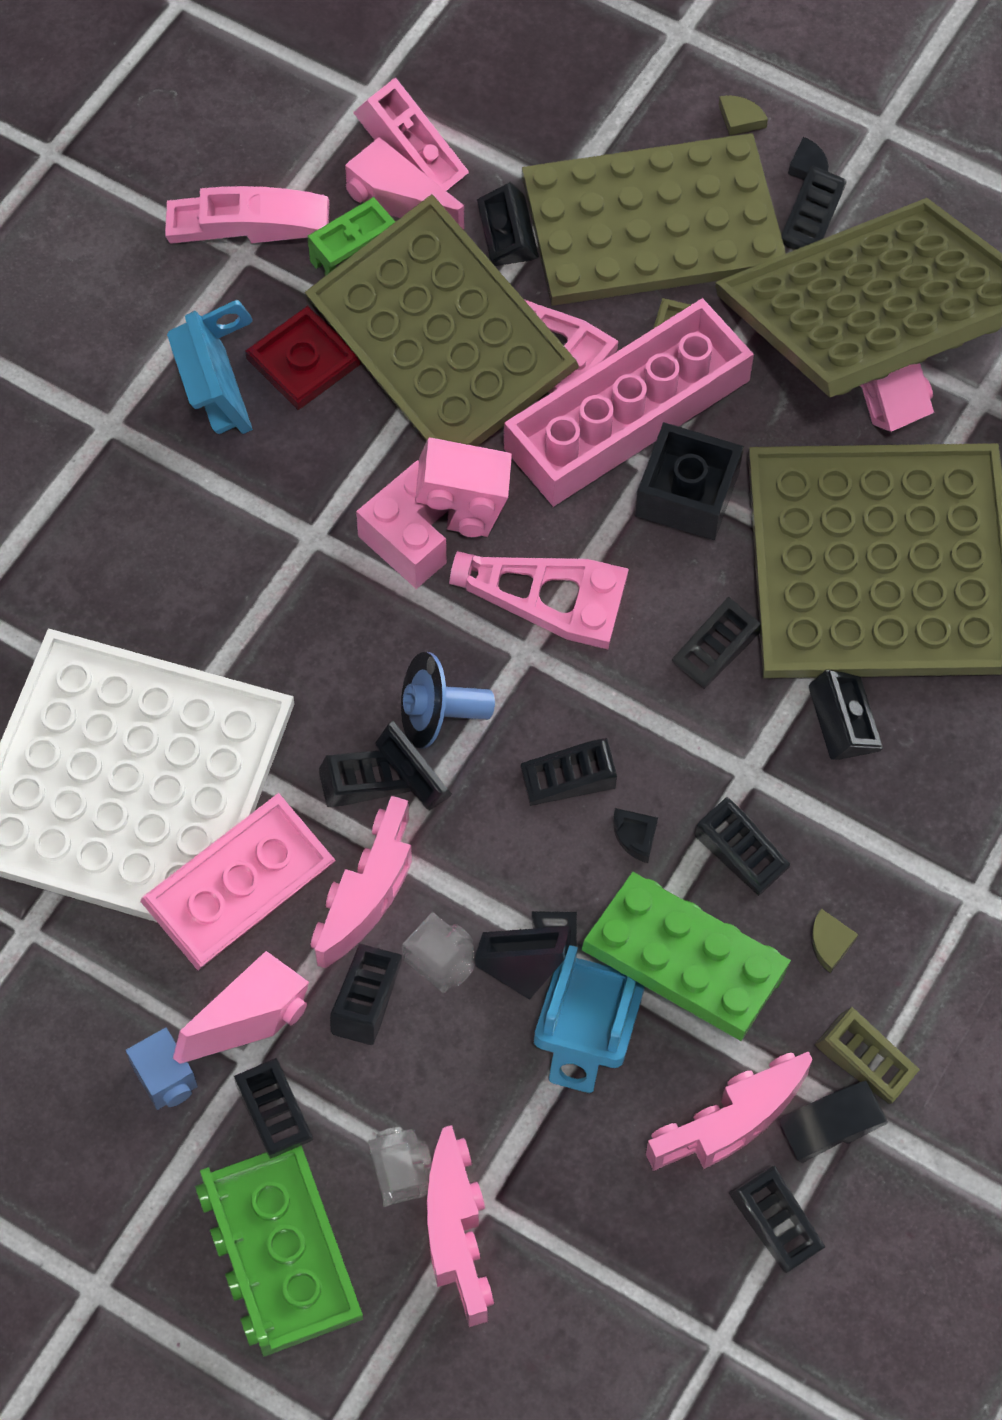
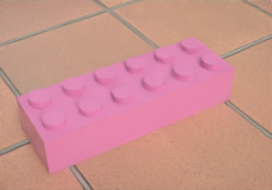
M702 298L504 422V450L512 453L511 458L554 507L654 443L658 438L663 422L679 427L749 382L754 354Z

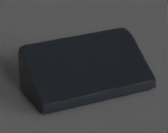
M509 182L477 199L490 260L494 266L532 261L539 258L526 199L518 188Z
M825 670L809 684V691L831 760H841L875 753L883 749L861 677L839 671Z
M394 721L390 722L375 742L376 746L425 808L430 811L448 799L452 793Z

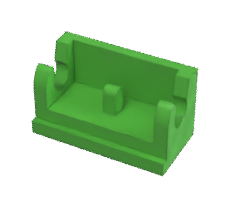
M373 197L308 235L310 262L316 269L323 265L326 276L336 268V265L351 257L395 223V221Z

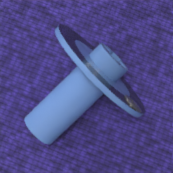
M421 652L411 661L403 682L401 717L405 735L415 748H427L435 741L440 732L444 717L485 720L492 717L495 708V698L490 689L447 687L442 665L433 653Z

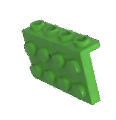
M635 872L631 873L587 935L582 946V951L739 1041L743 1040L775 988H778L782 983L791 960L782 956L773 947L757 942L741 933L734 925L716 919L702 911L693 902L684 901L663 889L657 882L645 879Z
M302 1146L272 1159L269 1158L266 1152L214 1172H210L209 1167L200 1170L204 1183L196 1185L195 1188L203 1212L206 1213L213 1210L218 1227L210 1229L218 1256L229 1255L233 1271L225 1273L233 1299L237 1301L243 1298L249 1315L240 1318L249 1346L259 1343L263 1357L363 1320L362 1311Z

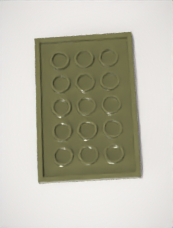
M753 133L522 167V180L551 306L719 281L786 254Z
M433 194L305 291L307 298L354 352L362 365L426 442L430 437L478 446L502 428L504 422L525 410L579 368L577 360Z

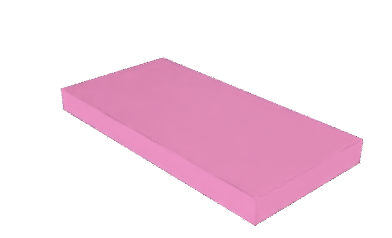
M278 793L144 895L140 902L199 971L332 866L336 860Z

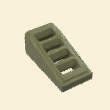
M853 1007L842 1012L815 1043V1046L823 1054L858 1081H868L872 1091L889 1104L896 1100L920 1070ZM848 1030L853 1036L844 1045L839 1039ZM864 1042L869 1047L858 1058L853 1052ZM878 1053L884 1059L872 1071L868 1064ZM894 1065L899 1071L886 1084L881 1078Z

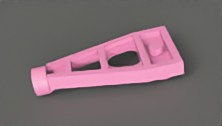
M526 301L552 332L561 334L567 339V343L564 346L577 360L579 365L578 369L549 390L550 394L617 351L618 341L585 320Z
M457 551L451 569L449 584L466 588V591L566 640L609 649L629 569L590 559L479 557ZM472 571L478 572L477 578L471 576ZM505 573L531 576L533 583L529 596L527 598H520L501 591L498 587L500 577ZM551 580H570L575 582L579 587V592L574 609L568 613H561L545 605L539 597L542 585Z

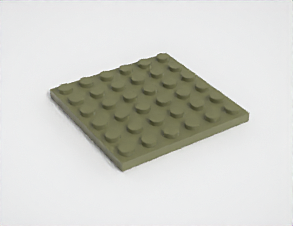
M928 198L715 282L718 297L830 398L846 394L853 388L872 380L883 379L890 373L911 364L922 363L928 357L948 349L958 348L965 342L984 334L995 333L1002 327V253Z
M999 443L749 447L748 465L759 622L761 623L760 641L763 678L818 677L825 670L844 672L859 677L1002 675V469Z

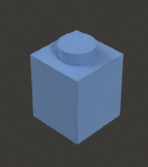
M167 1027L125 1050L130 1065L157 1110L165 1105L167 1107H174L181 1104L191 1096V1091L197 1088L194 1073L187 1062L179 1064L173 1059L176 1042Z

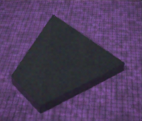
M570 926L483 932L474 958L476 967L530 1000L564 961L572 934Z

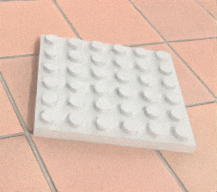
M48 628L0 742V877L157 922L140 902L142 897L255 811L294 707V697Z

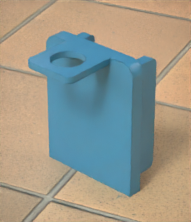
M238 300L230 302L203 316H200L196 310L186 314V323L170 330L167 333V337L190 405L194 409L205 406L211 427L217 434L226 432L234 427H237L242 434L253 430L227 352L219 339L251 324L253 321L251 315ZM224 315H239L230 324H217L218 319Z
M569 945L564 961L554 971L535 1029L534 1044L539 1049L553 1052L549 1075L551 1083L592 1093L599 1065L618 1068L624 1062L645 986L610 966L577 958L578 947ZM565 1064L578 1065L585 1070L587 1076L581 1079L571 1078L563 1073L561 1067Z

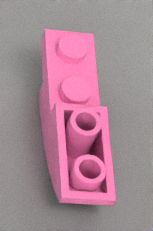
M235 186L201 188L200 197L167 201L165 236L170 244L247 236L251 243L308 238V235L329 223V198L305 191L272 187Z
M391 796L387 809L378 810L372 829V834L377 836L372 849L365 848L363 850L358 865V873L345 869L340 884L332 883L326 900V908L330 909L325 924L317 923L311 940V948L315 949L317 966L329 967L362 941L382 918L401 888L412 863L411 845L401 842L409 821L408 800Z
M809 1051L795 1057L794 1053L784 1054L773 1060L769 1064V1069L755 1075L752 1071H745L734 1076L727 1082L728 1086L724 1089L721 1101L724 1108L720 1109L718 1105H713L698 1112L694 1116L695 1121L678 1127L676 1123H672L656 1130L651 1135L653 1139L648 1140L646 1156L653 1171L694 1153L697 1154L703 1169L750 1143L771 1125L797 1094L808 1075L813 1060Z
M451 1125L442 1129L430 1170L427 1196L428 1237L437 1287L456 1282L468 1325L472 1327L488 1322L487 1306L494 1305L487 1277L478 1279L473 1261L480 1259L473 1231L464 1233L465 1230L479 1227L478 1211L484 1210L485 1205L478 1182L469 1183L465 1167L472 1165L466 1141L464 1138L456 1140Z

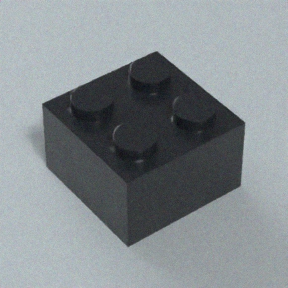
M663 422L637 491L635 516L715 540L740 472L744 446Z

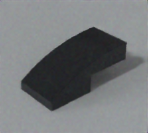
M863 1081L834 1092L778 1119L797 1160L801 1163L842 1142L849 1144L888 1123L868 1081Z

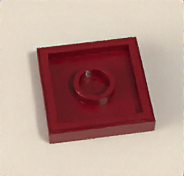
M309 306L303 308L245 350L246 359L297 410H300L361 365L358 357L343 339Z

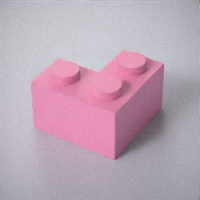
M920 363L911 364L896 370L883 379L872 380L860 385L872 424L892 432L934 413L930 400L933 397L932 387L927 378L924 377Z
M429 437L419 458L415 502L427 504L437 510L449 509L447 530L460 532L467 537H488L508 499L512 453Z
M418 460L356 511L358 537L415 589L447 563L446 538L432 524L448 510H437L427 504L415 502Z

